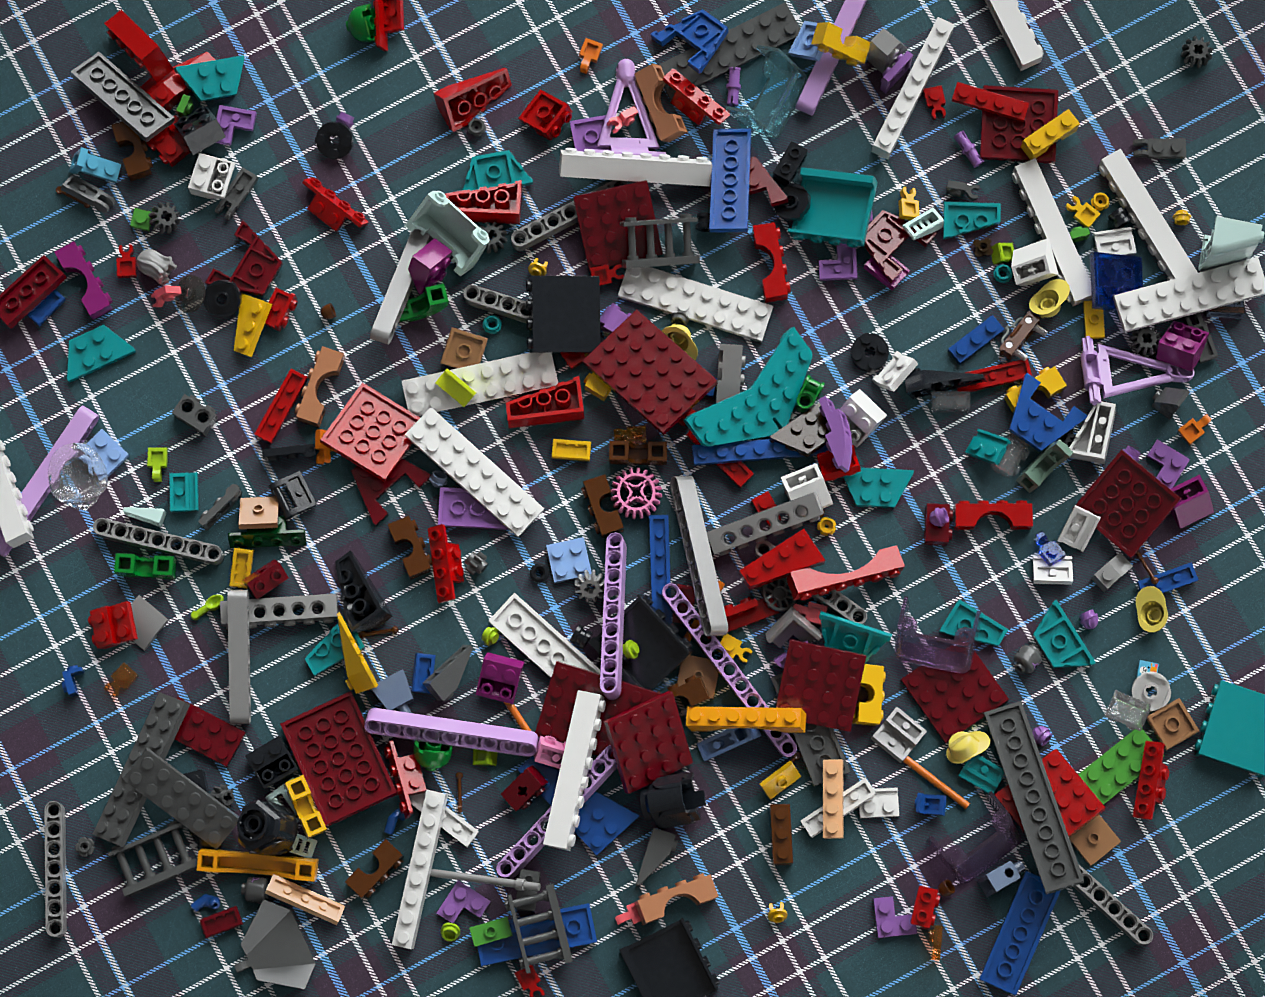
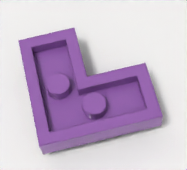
M219 105L216 119L226 137L216 143L231 146L235 128L253 131L257 116L256 111Z
M840 243V245H836L837 260H819L818 262L819 281L857 279L856 248L849 247L847 244Z
M1158 439L1146 456L1162 466L1156 478L1170 489L1173 488L1190 460Z
M458 880L437 911V914L450 923H454L465 908L481 918L491 901Z
M893 896L873 898L877 938L917 934L916 925L910 923L912 914L895 916Z

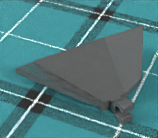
M263 899L241 942V946L248 959L235 964L234 967L237 973L252 967L258 981L305 990L316 963L292 910Z

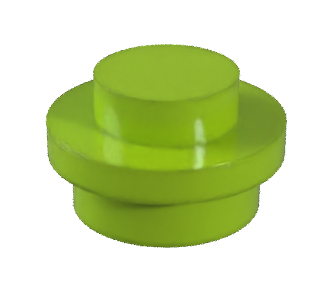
M487 627L482 634V641L487 646H491L498 641L499 634L497 628Z
M628 640L623 644V653L626 658L635 659L638 657L639 646L632 640Z
M454 923L443 924L440 930L442 938L446 941L456 940L460 935V928Z

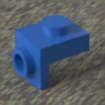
M74 665L66 668L67 671L62 672L64 677L62 682L63 690L65 693L68 692V695L71 697L79 695L74 676L85 673L82 667Z
M918 793L914 803L916 812L922 815L945 816L947 796Z

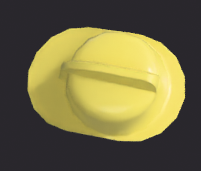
M1055 279L1045 284L1030 299L1029 308L1031 311L1038 314L1041 318L1055 316L1060 311L1061 304L1069 296L1070 287L1068 283L1062 279Z
M674 323L662 330L667 337L691 358L697 359L698 349L691 339V333L688 328Z
M1154 586L1142 588L1136 597L1139 625L1143 630L1155 633L1160 631L1167 622L1168 611L1163 593Z
M981 731L970 733L957 732L949 739L946 756L952 763H964L987 750L990 745V738L985 732Z

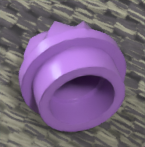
M342 111L339 116H336V122H343L349 128L354 125V117Z
M1131 446L1123 449L1134 460L1139 461V456L1141 455L1139 451Z
M935 508L930 513V522L935 526H945V523L949 522L946 509Z
M1093 609L1079 615L1081 619L1080 624L1083 627L1094 629L1097 626L1098 614H1095Z
M1044 726L1033 729L1032 733L1036 744L1046 745L1052 737L1050 730Z

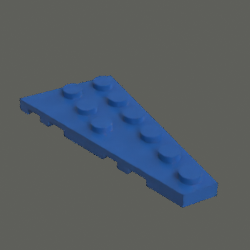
M531 756L518 768V771L522 773L526 768L533 765L549 782L544 787L546 790L541 796L552 806L559 771L551 766L535 762L534 757ZM595 791L583 804V807L579 809L578 816H580L579 826L575 827L574 832L597 856L640 816Z

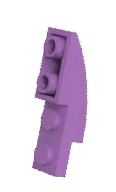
M824 396L818 400L821 404L819 407L820 412L828 421L826 426L829 433L825 435L828 441L826 446L833 453L834 458L832 461L837 469L840 468L846 473L849 471L852 457V438L846 414L839 408L835 409L833 402Z

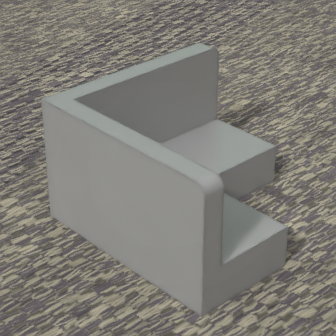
M792 606L765 633L767 642H773L779 648L792 635L801 642L807 639L808 643H811L815 638L818 641L822 638L820 630Z

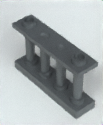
M680 214V218L639 221L636 220V217L625 218L624 222H620V226H627L629 256H627V259L622 260V267L639 268L700 263V256L694 255L691 248L690 222H697L698 218L692 217V214ZM672 223H683L684 252H682V256H675V253H673ZM653 224H664L666 248L664 257H657V254H655ZM646 225V258H638V255H636L635 226Z
M174 821L167 824V828L129 843L124 848L118 845L111 848L112 851L108 852V855L111 858L117 856L127 882L125 884L126 888L122 889L125 897L129 898L197 869V859L189 857L179 832L180 829L185 828L184 825ZM172 834L182 859L180 861L181 864L175 867L171 865L161 841V837ZM152 841L164 867L162 869L163 872L159 874L152 872L142 845ZM135 849L145 873V880L140 882L134 880L124 855L125 852Z
M553 883L546 884V889L542 890V893L512 900L511 894H507V900H504L507 912L511 911L522 955L519 958L521 970L525 969L526 973H531L530 965L552 959H564L565 963L573 961ZM545 900V902L549 901L551 909H547V912L517 919L516 907ZM548 919L550 921L554 920L555 928L552 931L522 939L519 927ZM550 939H559L560 947L557 950L527 958L524 946Z

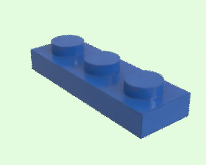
M992 315L952 345L948 351L960 365L1005 329Z
M1191 562L1154 575L1159 580L1155 585L1151 583V577L1138 581L1137 585L1139 590L1147 586H1154L1164 594L1197 582L1198 577Z

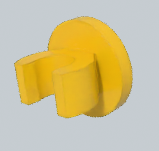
M535 258L534 262L528 267L529 273L532 276H545L548 262L545 261L544 265L538 263V258Z
M780 902L779 909H774L772 903H770L768 919L774 923L783 922L788 916L787 911L784 910L783 902Z

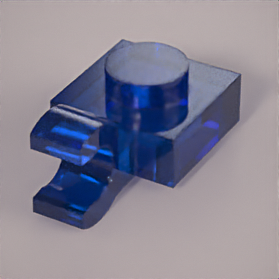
M1043 531L1035 535L1037 538L1034 541L1040 547L1038 553L1049 567L1065 558L1066 553L1055 540L1049 542Z

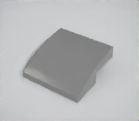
M138 595L131 604L138 637L133 642L145 651L169 620Z
M896 707L871 737V740L899 763H902L927 731Z

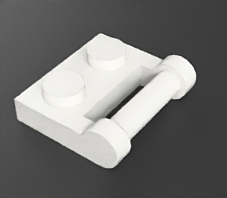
M896 351L892 360L878 375L872 378V381L879 387L894 392L915 369L918 363L915 359Z

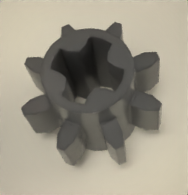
M480 551L478 554L472 552L464 562L468 565L466 570L472 575L475 573L480 575L488 566V563L485 561L487 556Z
M226 785L214 787L210 794L229 808L234 800L233 790L228 789Z

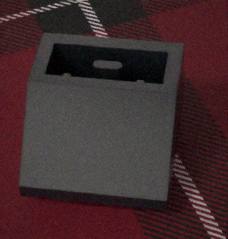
M207 106L196 109L194 113L181 117L174 123L184 143L193 155L226 137L216 117Z
M280 736L245 755L264 789L299 770Z

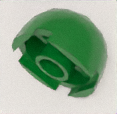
M371 4L355 7L351 11L348 21H346L347 31L360 42L375 41V9H370Z
M415 740L414 757L417 763L426 770L435 771L448 764L451 759L453 746Z

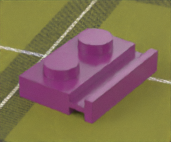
M891 255L889 258L899 265L903 271L890 283L871 257L863 268L892 291L910 272L907 267Z

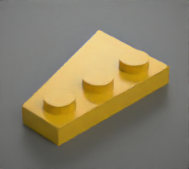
M241 293L242 302L238 313L234 351L252 357L272 304Z

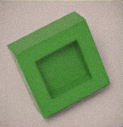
M183 94L176 110L179 117L191 114L194 104H192L190 96Z
M135 208L130 224L131 228L149 232L151 227L149 221L152 218L148 215L151 211Z
M1082 226L1071 229L1069 234L1073 243L1087 240L1090 232L1088 227L1082 228Z

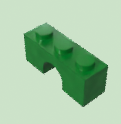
M116 553L114 573L117 576L175 580L177 560L173 556L154 555L153 558L136 556L135 554Z

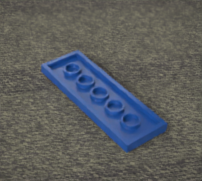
M751 128L713 130L710 232H748Z
M1025 871L979 980L1016 996L1060 891L1046 895L1041 878Z
M589 903L560 909L569 948L597 943ZM513 919L509 920L512 937L477 946L481 967L522 957ZM548 919L519 927L522 939L552 931L555 928L554 920L550 921ZM550 939L524 946L526 956L530 957L555 951L560 947L559 939Z

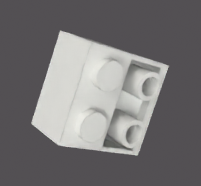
M199 153L188 186L190 193L207 199L225 198L236 163Z
M1048 238L1013 250L1011 268L1016 285L1025 287L1059 275Z
M860 389L851 395L840 408L846 414L851 431L852 444L856 447L887 416Z
M817 463L781 477L789 501L816 491L822 509L833 505ZM799 506L797 508L799 516H806L807 511L804 507Z

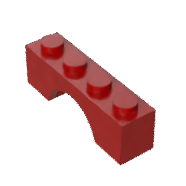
M775 222L754 225L752 227L755 249L767 253L772 259L774 267L770 275L762 280L764 301L767 303L786 300L788 293H791L790 283L785 280L787 266L782 264L781 257H784L783 246H779L778 239H781L780 229L776 228Z
M983 500L977 501V504H970V501H958V504H955L953 507L954 530H973L977 521L987 515H997L1004 518L1010 525L1011 530H1031L1033 527L1032 503H1027L1025 500L1016 501V503H1008L1005 500L989 503V501Z

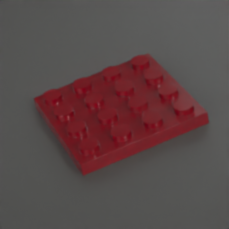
M984 85V90L1028 102L1029 106L1024 122L982 110L980 157L987 160L1030 161L1021 148L1022 141L1057 117L1058 90ZM1056 142L1045 153L1036 158L1037 163L1055 164Z
M647 180L573 196L589 271L590 268L596 266L622 264V260L627 259V256H629L627 226H620V222H624L625 218L636 217L637 221L655 219ZM653 224L655 254L658 256L662 255L663 252L657 224ZM646 225L635 226L636 255H638V258H646Z
M1121 449L1078 501L1076 506L1099 516L1100 521L1096 529L1128 556L1133 558L1182 498Z
M965 636L901 679L903 685L944 743H947L953 734L966 730L985 717L984 712L996 709L1009 700Z
M790 639L775 708H802L806 713V723L850 732L867 656Z
M672 691L662 693L604 721L622 785L627 794L653 783L659 777L667 776L693 763Z

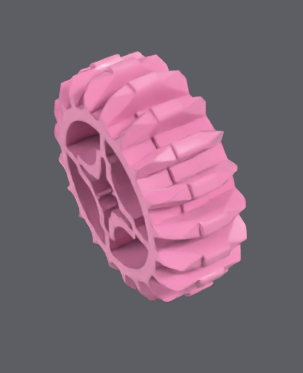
M630 468V474L627 475L625 471H622L624 478L617 475L616 479L619 483H612V486L617 489H611V494H615L611 497V501H617L613 506L614 508L620 507L618 513L621 514L624 510L626 511V518L632 513V519H636V514H639L640 519H643L644 512L649 516V509L654 512L656 511V507L653 504L660 505V501L656 498H662V494L658 493V491L662 490V487L655 486L659 483V480L655 479L652 481L654 474L652 473L647 476L648 470L645 469L643 474H641L640 468H637V473H633V469ZM631 480L643 481L638 485H633L630 482L628 483V481ZM647 485L652 490L650 501L643 493ZM622 487H625L629 493L625 502H623L620 496ZM634 490H640L639 497L637 495L636 497L633 496ZM634 502L644 504V506L638 508L630 507L629 505H632Z

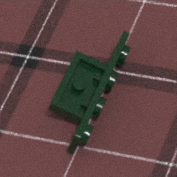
M278 516V528L247 529V532L228 533L230 548L306 545L307 543L305 530H287V520H285L284 516Z

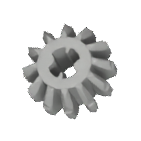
M585 570L584 575H578L579 580H575L574 585L577 586L575 593H580L579 599L585 596L586 602H589L590 598H592L593 602H596L597 597L603 598L602 592H604L605 579H601L602 573L596 576L595 570H592V574ZM591 583V586L594 585V588L590 589V586L587 587V585Z

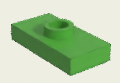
M508 917L469 928L474 947L513 936Z

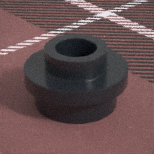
M535 564L530 569V577L536 583L545 582L549 577V570L544 564ZM539 570L543 572L541 577L536 576V572Z

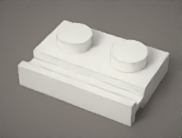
M1126 227L1094 232L1093 236L1098 260L1136 255L1132 228Z
M1075 505L1058 540L1084 552L1100 521V517Z
M1033 555V584L1072 585V556Z
M898 788L874 789L877 795L859 806L860 819L899 817Z

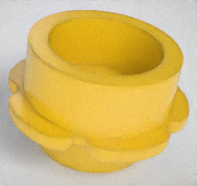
M1096 193L1093 196L1094 198L1091 199V205L1098 211L1109 207V197L1104 193Z
M1178 210L1173 215L1174 223L1176 225H1187L1190 223L1191 215L1186 210Z
M823 517L818 522L817 529L824 536L832 535L836 530V523L833 519Z

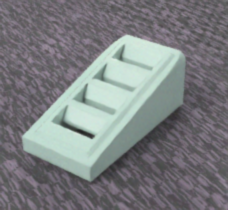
M931 208L905 223L902 227L913 240H916L943 228L944 220L934 208ZM913 227L917 232L914 233L910 228Z
M124 507L123 509L126 516L162 527L166 516L164 509Z
M297 834L292 845L293 850L290 853L305 858H312L318 841L311 838L307 839L306 836ZM300 839L302 840V843L298 851L296 850V847ZM306 842H310L307 853H304Z

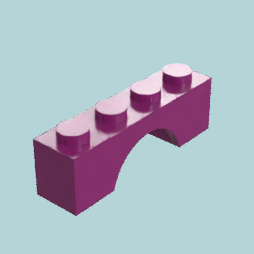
M73 241L55 251L54 253L66 273L76 272L86 277L87 291L81 301L91 318L94 320L113 310L110 305L113 301L108 292L104 294L101 288L104 285L99 276L94 277L92 272L95 269L90 260L88 262L85 261L83 256L86 253L82 246H77Z

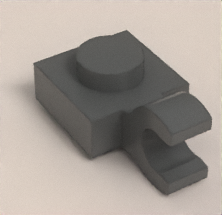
M948 180L945 193H950L953 197H960L966 194L970 200L975 201L978 199V196L973 195L971 191H979V186Z

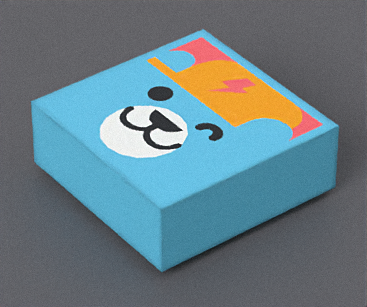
M1139 660L1136 678L1143 672L1158 673L1159 663Z

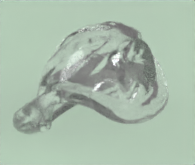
M83 443L66 444L60 447L50 460L48 468L49 486L53 496L58 501L66 503L74 509L85 511L92 507L106 490L108 484L107 471L101 457L92 447Z

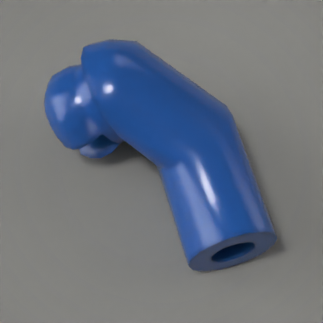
M397 808L388 817L384 830L385 833L393 834L397 821L399 819L405 820L404 813H401L400 808Z
M204 894L193 902L191 907L195 912H198L204 906L218 909L220 907V899L213 895Z

